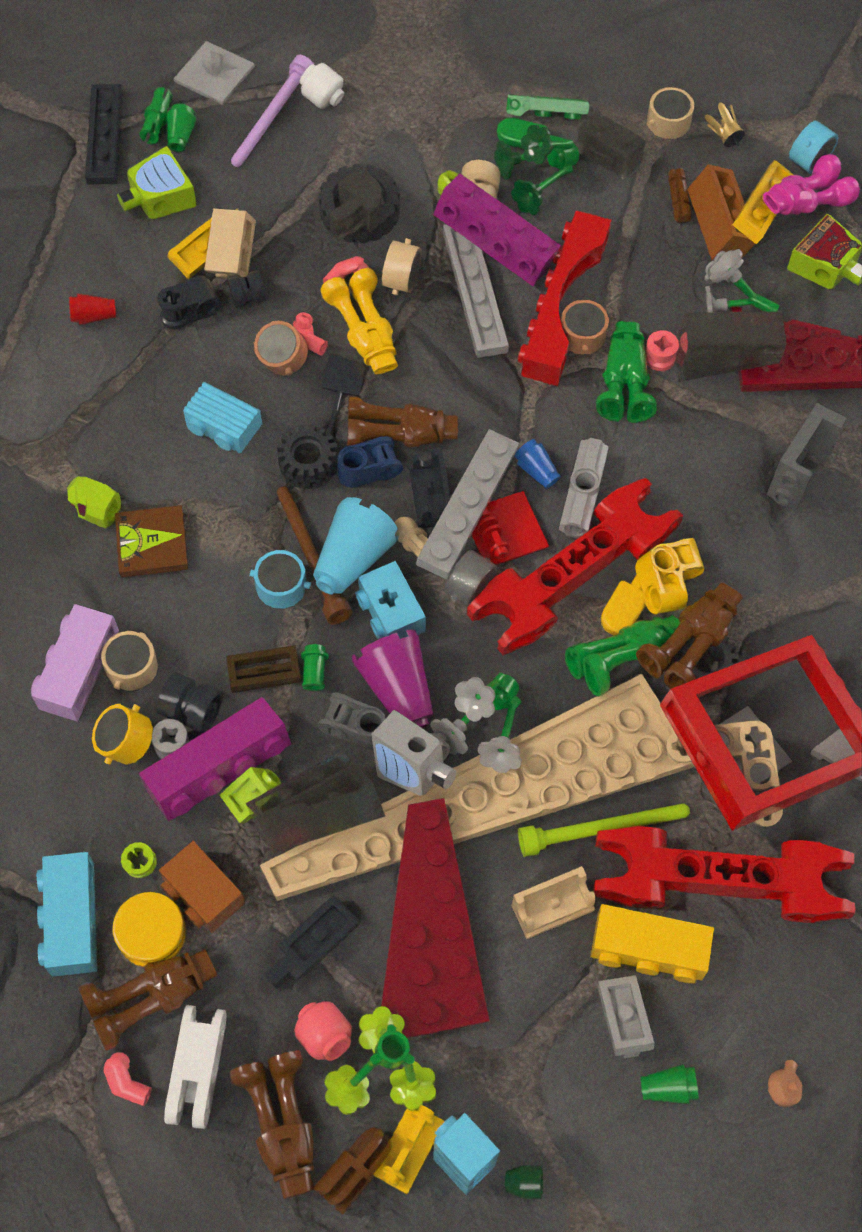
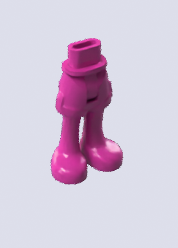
M828 154L818 158L811 176L803 178L800 175H789L783 178L781 183L772 186L768 192L764 193L763 201L774 214L796 215L811 213L818 205L827 204L844 207L855 202L860 188L857 180L853 177L837 180L841 171L840 160L836 155Z

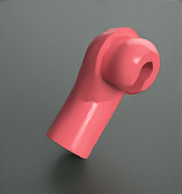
M359 256L338 262L324 277L323 283L334 277L344 279L350 273H355L363 268H369V266L364 262V258Z
M121 1052L112 1054L110 1059L106 1060L103 1071L111 1092L115 1096L145 1106L149 1100L152 1088L131 1080L128 1071L130 1059L126 1054Z

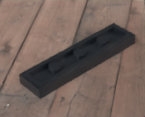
M91 84L85 171L87 184H117L122 107L121 84Z

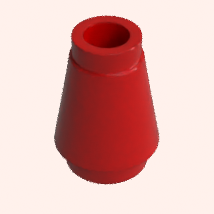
M78 293L76 297H69L70 322H78L79 325L116 317L114 299Z

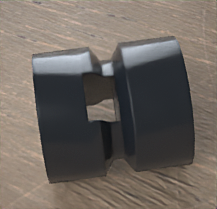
M175 672L168 678L159 695L156 708L157 714L178 721L184 719L185 726L204 733L210 729L219 713L223 692L206 684H201L197 687L194 679Z

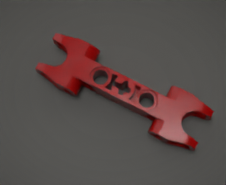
M647 478L618 488L604 498L595 508L593 513L601 522L600 524L583 534L524 579L513 568L506 569L487 584L483 591L467 607V616L472 621H476L492 614H500L511 621V627L497 641V649L502 655L509 654L523 646L534 643L557 622L558 617L550 609L553 605L560 602L602 571L626 551H629L639 560L652 548L663 544L681 524L683 515L677 509L670 510L660 516L648 515L641 510L639 504L646 499L652 483ZM602 543L608 546V548H598L595 544ZM553 581L557 586L549 587L543 584V582Z
M632 826L598 831L596 835L595 847L621 855L627 862L628 872L621 877L595 880L593 892L599 898L614 901L628 907L646 909L664 907L665 890L694 894L781 901V918L793 922L816 923L850 919L855 914V903L830 895L824 889L821 881V875L824 872L850 869L851 865L854 864V853L820 842L786 841L781 844V858L734 853L667 848V832L654 827ZM678 866H690L694 870L695 876L691 878L684 877L678 871ZM719 869L724 870L725 876L729 877L728 880L723 879L722 873L718 872ZM759 871L764 873L769 880V884L758 883L754 879L752 872Z

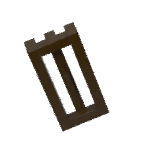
M296 645L226 656L232 693L301 682ZM288 658L291 659V662L278 663L272 665L264 664L257 665L253 668L235 670L236 666H243Z

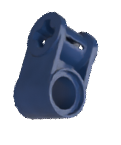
M383 436L372 441L344 447L338 455V479L341 484L349 488H356L361 485L380 480H389L398 476L403 471V465L401 461L396 459L393 448L395 445L393 439ZM349 465H355V466H358V467H357V468H349V467H347V466H349Z

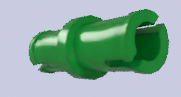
M163 87L155 89L152 102L146 107L144 113L145 122L139 135L142 141H145L149 133L148 144H156L158 142L161 128L167 123V111L173 95L168 90L165 98H163L165 91Z

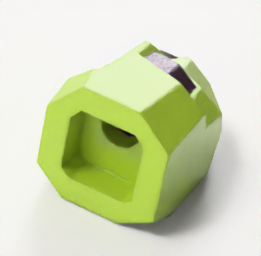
M80 476L74 478L67 487L68 501L71 506L77 509L79 518L96 524L99 527L108 528L115 520V513L120 511L121 498L119 493L108 485L93 479Z

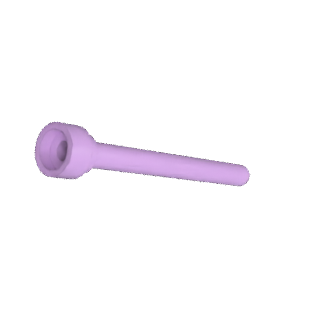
M297 55L289 66L290 76L232 157L231 162L233 166H242L298 86L305 70L311 64H314L309 58L304 55Z

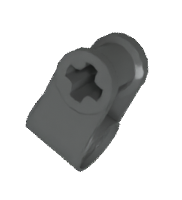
M332 693L329 698L331 704L324 719H319L318 729L333 738L343 739L373 750L371 735L373 732H366L363 728L368 724H377L379 726L386 719L385 714L379 708L356 701L345 694Z

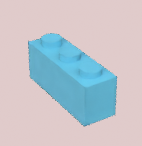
M88 852L42 857V869L37 870L38 891L43 892V905L38 906L37 919L39 928H44V942L38 944L39 964L44 966L52 977L97 972L94 862Z
M464 1113L458 1120L452 1115L436 1130L433 1160L467 1195L495 1167L500 1150Z

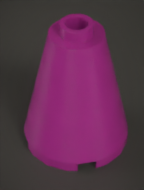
M406 630L409 637L400 639L398 634L394 633L360 649L363 655L361 658L354 654L352 656L354 666L389 714L395 710L422 729L429 725L428 719L433 716V710L416 630Z

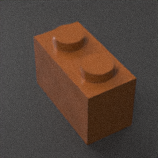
M194 841L159 869L164 880L160 885L161 888L174 902L179 898L188 907L184 913L198 929L204 925L213 933L245 904L240 890Z

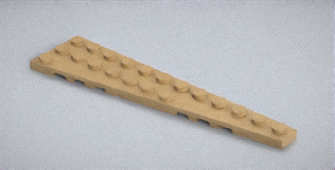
M640 674L608 690L606 694L595 697L511 739V744L517 745L520 749L519 756L522 762L518 769H510L506 773L496 772L492 767L483 766L479 761L481 756L479 755L454 768L457 772L456 777L448 789L434 784L425 795L419 796L407 791L261 864L260 868L276 900L279 901L400 862L409 804L444 798L453 843L457 844L695 766L692 762H675L667 755L665 749L666 741L674 730L659 706L658 698L644 676ZM678 738L677 743L672 744V749L679 750L680 756H686V751Z

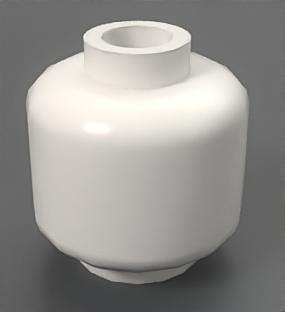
M324 63L316 66L311 64L305 70L299 82L302 85V95L321 109H325L330 104L335 107L345 93L341 90L344 82L343 78Z

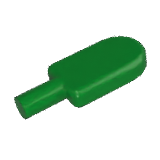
M506 118L498 124L496 134L498 139L504 141L505 144L523 149L521 147V139L527 134L528 127L531 125L546 126L522 119ZM550 135L551 141L567 140L565 138Z

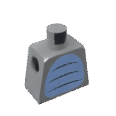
M393 710L371 734L377 776L419 796L425 795L434 784L448 789L454 782L457 772L454 768L443 763L442 743L439 739L397 711Z

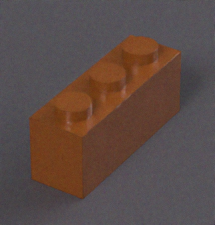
M708 164L687 190L710 257L714 260L721 251L728 252L740 249L743 253V258L755 243L732 225L745 205L733 170Z

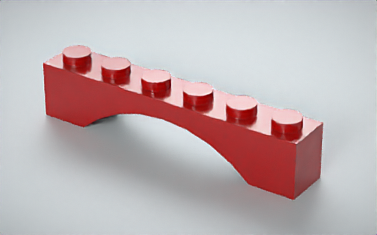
M575 211L572 222L566 221L562 234V240H565L564 245L560 246L554 257L555 270L549 269L546 277L545 288H548L546 295L540 294L537 302L536 312L539 313L537 320L531 319L527 331V337L530 338L528 345L522 344L519 352L518 362L522 363V377L558 386L567 361L569 341L563 331L559 316V306L566 291L573 282L588 269L601 262L609 239L611 219Z

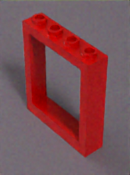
M812 635L669 690L659 705L732 831L862 775V710L855 704L845 688L844 681L836 674L827 659L825 651L817 644ZM797 659L855 754L759 795H755L698 697Z

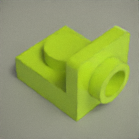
M250 767L220 794V797L237 821L246 824L272 800L280 801L285 797V794L279 787L281 786L280 779L273 771L265 768Z

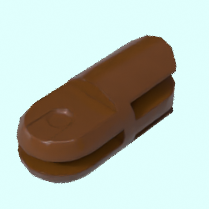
M372 1127L367 1129L348 1151L344 1150L314 1186V1190L318 1194L324 1195V1199L330 1205H335V1209L341 1215H344L373 1180V1174L389 1155L392 1148L390 1137L384 1135L381 1128Z

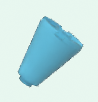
M347 497L340 502L313 573L316 585L320 590L327 594L342 593L396 543L399 536H395L398 528L394 521L379 507L371 504L368 509L359 505L362 499L356 497Z

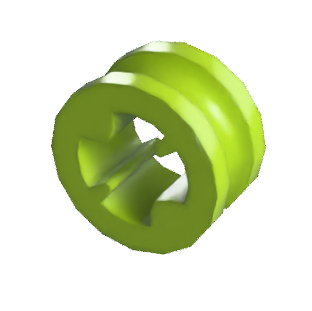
M136 842L124 849L121 855V864L130 876L144 878L149 876L156 868L157 858L148 845ZM138 852H143V856L148 862L145 866L140 864V869H135V865L130 859L133 855L138 857Z

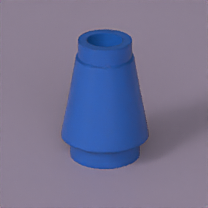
M532 439L516 451L514 457L518 460L517 465L543 485L545 489L553 486L561 478L542 443L538 444L535 439Z

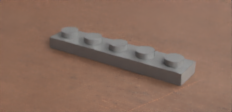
M444 224L443 235L476 356L481 358L508 353V341L482 250L447 224Z
M490 429L488 430L420 552L416 562L417 566L446 580L448 579L514 457L519 445L518 442Z

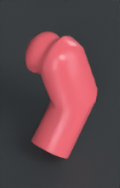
M304 312L297 314L293 326L305 339L308 350L322 356L327 349L328 342L314 335L313 318L310 314Z

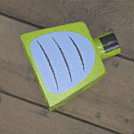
M168 147L162 148L130 168L127 172L130 189L117 194L124 211L141 205L150 219H156L197 206L193 185Z

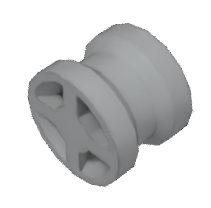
M165 719L158 722L153 728L151 741L158 757L161 759L190 742L184 725L178 720Z

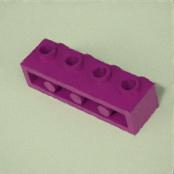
M461 173L444 188L433 213L438 219L531 286H534L547 272L561 246Z
M261 697L146 768L139 775L148 794L169 822L177 816L187 813L193 806L207 797L220 792L223 787L239 778L250 767H256L270 757L280 754L286 747L291 745L285 724L265 699Z

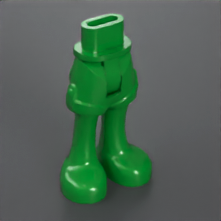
M671 615L664 619L654 617L652 621L641 620L633 623V625L623 627L619 630V634L589 643L581 642L572 645L565 651V661L568 670L577 680L585 677L592 694L597 697L602 696L610 689V671L620 664L638 660L636 652L643 644L649 643L661 647L679 626V619Z

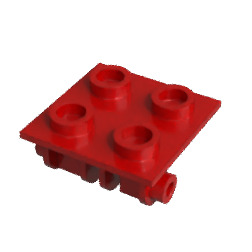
M524 491L489 502L471 534L483 562L490 567L549 547Z

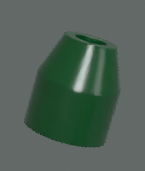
M521 1165L506 1171V1192L521 1199L542 1200L543 1166Z

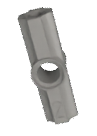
M589 438L580 442L559 530L564 532L566 536L579 538L589 531L609 446L605 445L602 440ZM579 486H586L590 489L583 490L580 489Z

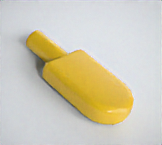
M637 574L631 584L626 581L619 582L603 609L601 625L611 635L615 636L619 634V630L623 627L637 622L646 607L644 593Z

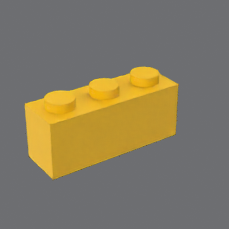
M601 904L597 915L590 957L599 959L598 962L608 967H621V964L635 966L636 971L642 974L658 975L659 972L673 974V978L677 981L696 983L697 980L702 981L708 972L714 927Z

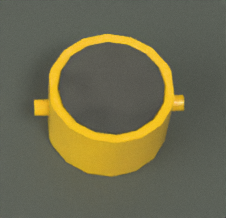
M115 704L104 710L96 720L92 733V743L95 751L106 757L105 763L111 765L112 761L115 760L125 765L132 764L142 758L148 750L152 740L153 727L150 718L138 712L140 706L134 704L132 709L121 704Z

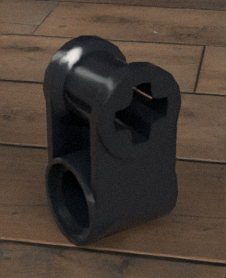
M195 276L188 281L166 287L157 296L158 305L162 309L160 313L161 322L170 329L181 328L200 319L209 318L215 315L222 305L209 279L205 276ZM175 312H176V313L178 314V316H179V319H178V320H176V314H175Z

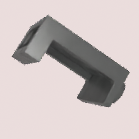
M816 403L779 461L767 495L772 497L778 504L796 510L813 474L810 470L801 466L808 453L826 462L835 447L847 418Z

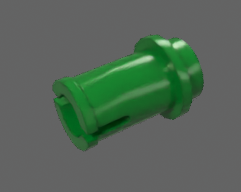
M306 645L305 651L301 653V658L304 660L302 687L309 691L324 690L325 661L329 659V654L323 645Z

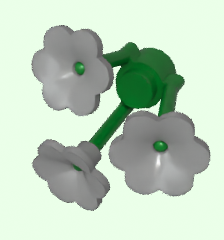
M500 672L486 686L478 677H472L467 682H459L455 687V692L458 696L455 699V707L458 711L466 713V715L461 720L456 719L453 723L445 718L441 721L438 719L433 720L430 726L434 734L442 733L446 736V742L450 746L449 753L453 755L457 753L464 754L468 750V746L465 743L466 737L463 733L467 729L466 725L470 721L477 722L482 717H490L494 714L495 710L508 708L501 736L492 738L490 742L479 744L478 753L481 755L479 761L483 766L492 767L499 773H506L510 769H518L522 762L519 756L520 749L517 745L511 744L509 739L516 709L521 704V700L517 697L519 692L517 681L513 677Z

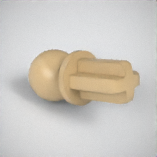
M400 517L394 522L398 528L395 536H399L397 541L402 543L406 551L413 552L418 557L428 540L427 533L424 529L418 528L414 519Z

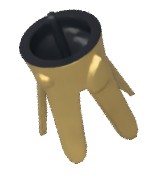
M719 103L718 109L723 118V126L711 115L706 114L705 119L709 123L707 126L720 136L725 147L739 146V142L743 139L745 132L737 123L732 104L730 105L732 119L726 106L723 103Z

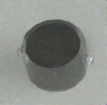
M471 549L456 563L445 583L444 592L451 596L450 598L453 601L457 600L468 607L495 577L497 566L489 558H484Z

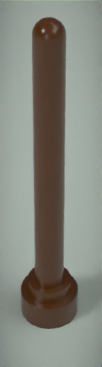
M281 486L277 489V496L311 571L314 573L320 555L290 490L286 486ZM321 590L325 599L322 611L329 624H340L352 616L353 610L347 598L342 597L341 594H327Z

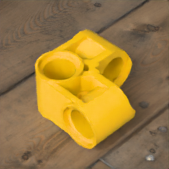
M694 538L659 544L636 562L635 570L648 610L652 614L685 609L688 594L684 581L700 576L704 572V566Z

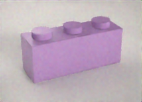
M74 604L70 614L64 616L60 625V636L56 644L51 645L48 649L45 660L46 666L42 674L38 675L32 684V698L39 710L78 722L103 667L101 658L103 646L109 638L119 632L114 616Z

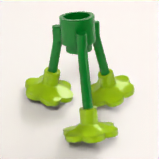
M383 1006L377 1007L372 1014L363 1015L359 1021V1027L362 1031L359 1036V1043L364 1049H372L374 1055L357 1073L352 1066L343 1065L338 1071L329 1072L324 1080L325 1086L328 1089L325 1094L326 1102L331 1106H338L339 1110L345 1115H351L357 1108H363L369 1103L370 1096L367 1092L369 1081L366 1076L379 1064L388 1069H394L401 1064L404 1066L403 1069L393 1071L390 1076V1083L392 1085L390 1096L395 1104H404L408 1110L417 1111L423 1103L433 1101L436 1096V1089L433 1085L435 1082L434 1071L430 1068H421L420 1064L415 1061V1058L409 1054L410 1044L401 1032L404 1028L403 1018L398 1014H391L390 1010Z

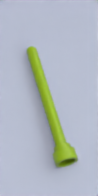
M677 804L545 831L542 828L535 829L532 825L518 828V839L522 855L528 857L538 855L540 850L546 849V845L596 836L597 832L602 830L646 826L686 818L690 814V808L686 804Z

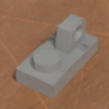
M636 975L598 981V991L615 1056L623 1055L624 1058L639 1056L640 1052L654 1050V1040Z

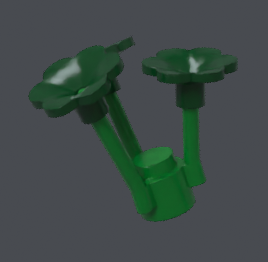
M531 125L527 129V134L521 139V147L524 149V154L519 152L511 153L509 144H505L504 141H498L496 145L497 150L494 152V160L501 173L500 177H503L505 180L511 178V171L514 169V165L521 164V161H534L536 164H543L547 158L552 167L560 169L539 185L533 184L531 181L525 182L522 179L514 182L511 196L517 202L518 209L523 213L529 212L531 215H536L540 212V205L543 203L542 190L563 175L573 172L572 165H575L579 160V150L571 139L551 141L548 128Z

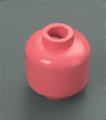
M322 1001L320 1003H309L301 1009L294 1031L296 1038L309 1055L316 1060L326 1059L332 1061L344 1054L351 1044L352 1026L337 1006L332 1002Z

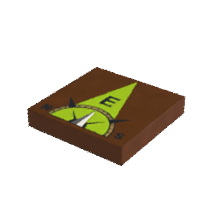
M182 505L115 513L118 567L121 578L189 570Z

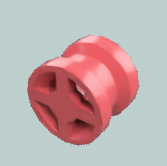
M656 331L649 336L646 344L647 366L655 371H666L674 365L679 348V341L674 334L668 331Z

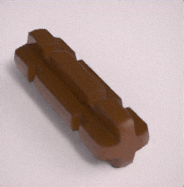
M682 168L671 169L668 172V179L671 188L674 219L677 223L688 222L691 219V209L685 181V171Z

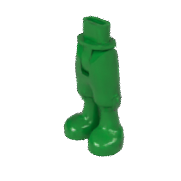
M619 321L615 324V331L611 334L606 370L602 374L608 391L602 392L597 397L596 410L600 416L607 420L620 421L624 414L622 391L626 384L629 390L627 420L630 423H638L648 420L655 415L657 401L652 395L643 393V390L648 385L650 376L647 373L644 335L640 332V324L637 322Z

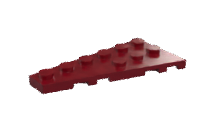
M444 798L409 804L407 809L381 1006L387 1007L391 1014H398L403 1018L404 1028L401 1032L407 1039L488 1023L490 1021Z

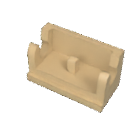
M213 208L205 263L206 272L215 273V277L226 279L236 275L240 278L248 275L256 220L248 212Z
M582 866L514 894L512 908L526 939H530L595 911V894L593 891L589 892L587 888V875Z

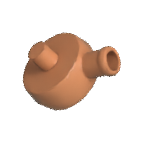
M787 1060L784 1069L773 1072L769 1077L768 1092L773 1101L781 1107H791L799 1103L802 1097V1083L795 1074L798 1064L793 1060Z

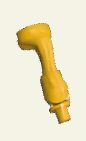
M363 268L352 275L349 289L361 308L366 323L361 322L352 305L348 286L343 278L334 277L329 279L322 285L320 291L324 301L336 307L343 315L349 327L347 339L350 345L358 351L364 359V363L372 367L374 374L379 375L398 367L394 357L396 349L393 346V329L390 322L380 317L373 304L372 293L378 283L377 275L373 269Z

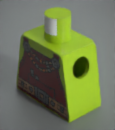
M826 214L793 249L787 269L827 289H834L844 277L859 286L862 283V265L857 261L862 251V243L832 216Z

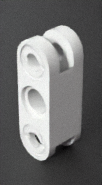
M187 1005L185 1007L166 1100L165 1124L178 1125L182 1116L184 1102L194 1103L192 1127L206 1129L224 1039L226 1010L217 1009L215 1016L212 1018V1023L205 1024L196 1021V1006Z

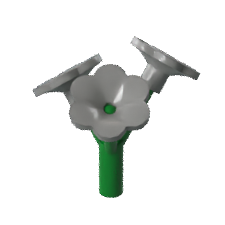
M740 249L719 252L714 260L706 266L705 272L707 274L704 280L708 284L713 282L719 283L722 280L732 282L748 298L727 301L726 298L715 299L711 293L710 286H705L709 327H713V319L716 312L727 311L729 307L752 305L774 317L780 306L753 292L741 278L742 273L738 268L743 263V253Z

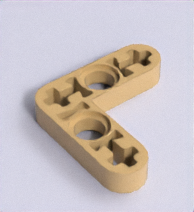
M745 721L714 725L718 732H722L728 737V750L733 757H740L742 773L752 790L762 791L770 787L780 786L773 736L770 728L761 721ZM751 728H756L758 734H764L765 739L759 742L760 753L767 751L768 758L756 757L749 761L747 760L746 753L754 754L753 743L750 741L746 742L745 736L751 733ZM675 732L671 733L666 741L665 749L667 755L678 763L692 762L687 752L686 756H680L679 750L672 749V744L677 743L678 737ZM754 764H764L769 768L770 779L767 783L757 784L753 782L750 777V769ZM783 809L770 814L769 821H764L763 817L753 823L760 827L775 825L781 819Z

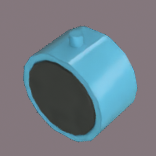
M813 121L795 140L789 153V159L809 174H812L818 158L832 154L839 137L819 121Z
M275 550L266 553L257 561L255 570L250 571V576L254 577L259 598L266 605L273 608L285 609L294 606L303 598L305 589H310L311 582H306V573L302 561L295 554L286 550Z

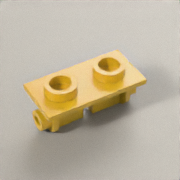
M423 1105L417 1111L406 1109L391 1138V1151L373 1175L403 1193L408 1194L435 1142L436 1130L445 1121L436 1117L431 1109Z

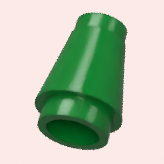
M175 104L167 112V147L174 152L185 151L196 124L195 111L190 106Z
M684 1064L648 1074V1076H640L643 1101L651 1100L690 1104L689 1100L699 1099L695 1067L685 1068Z

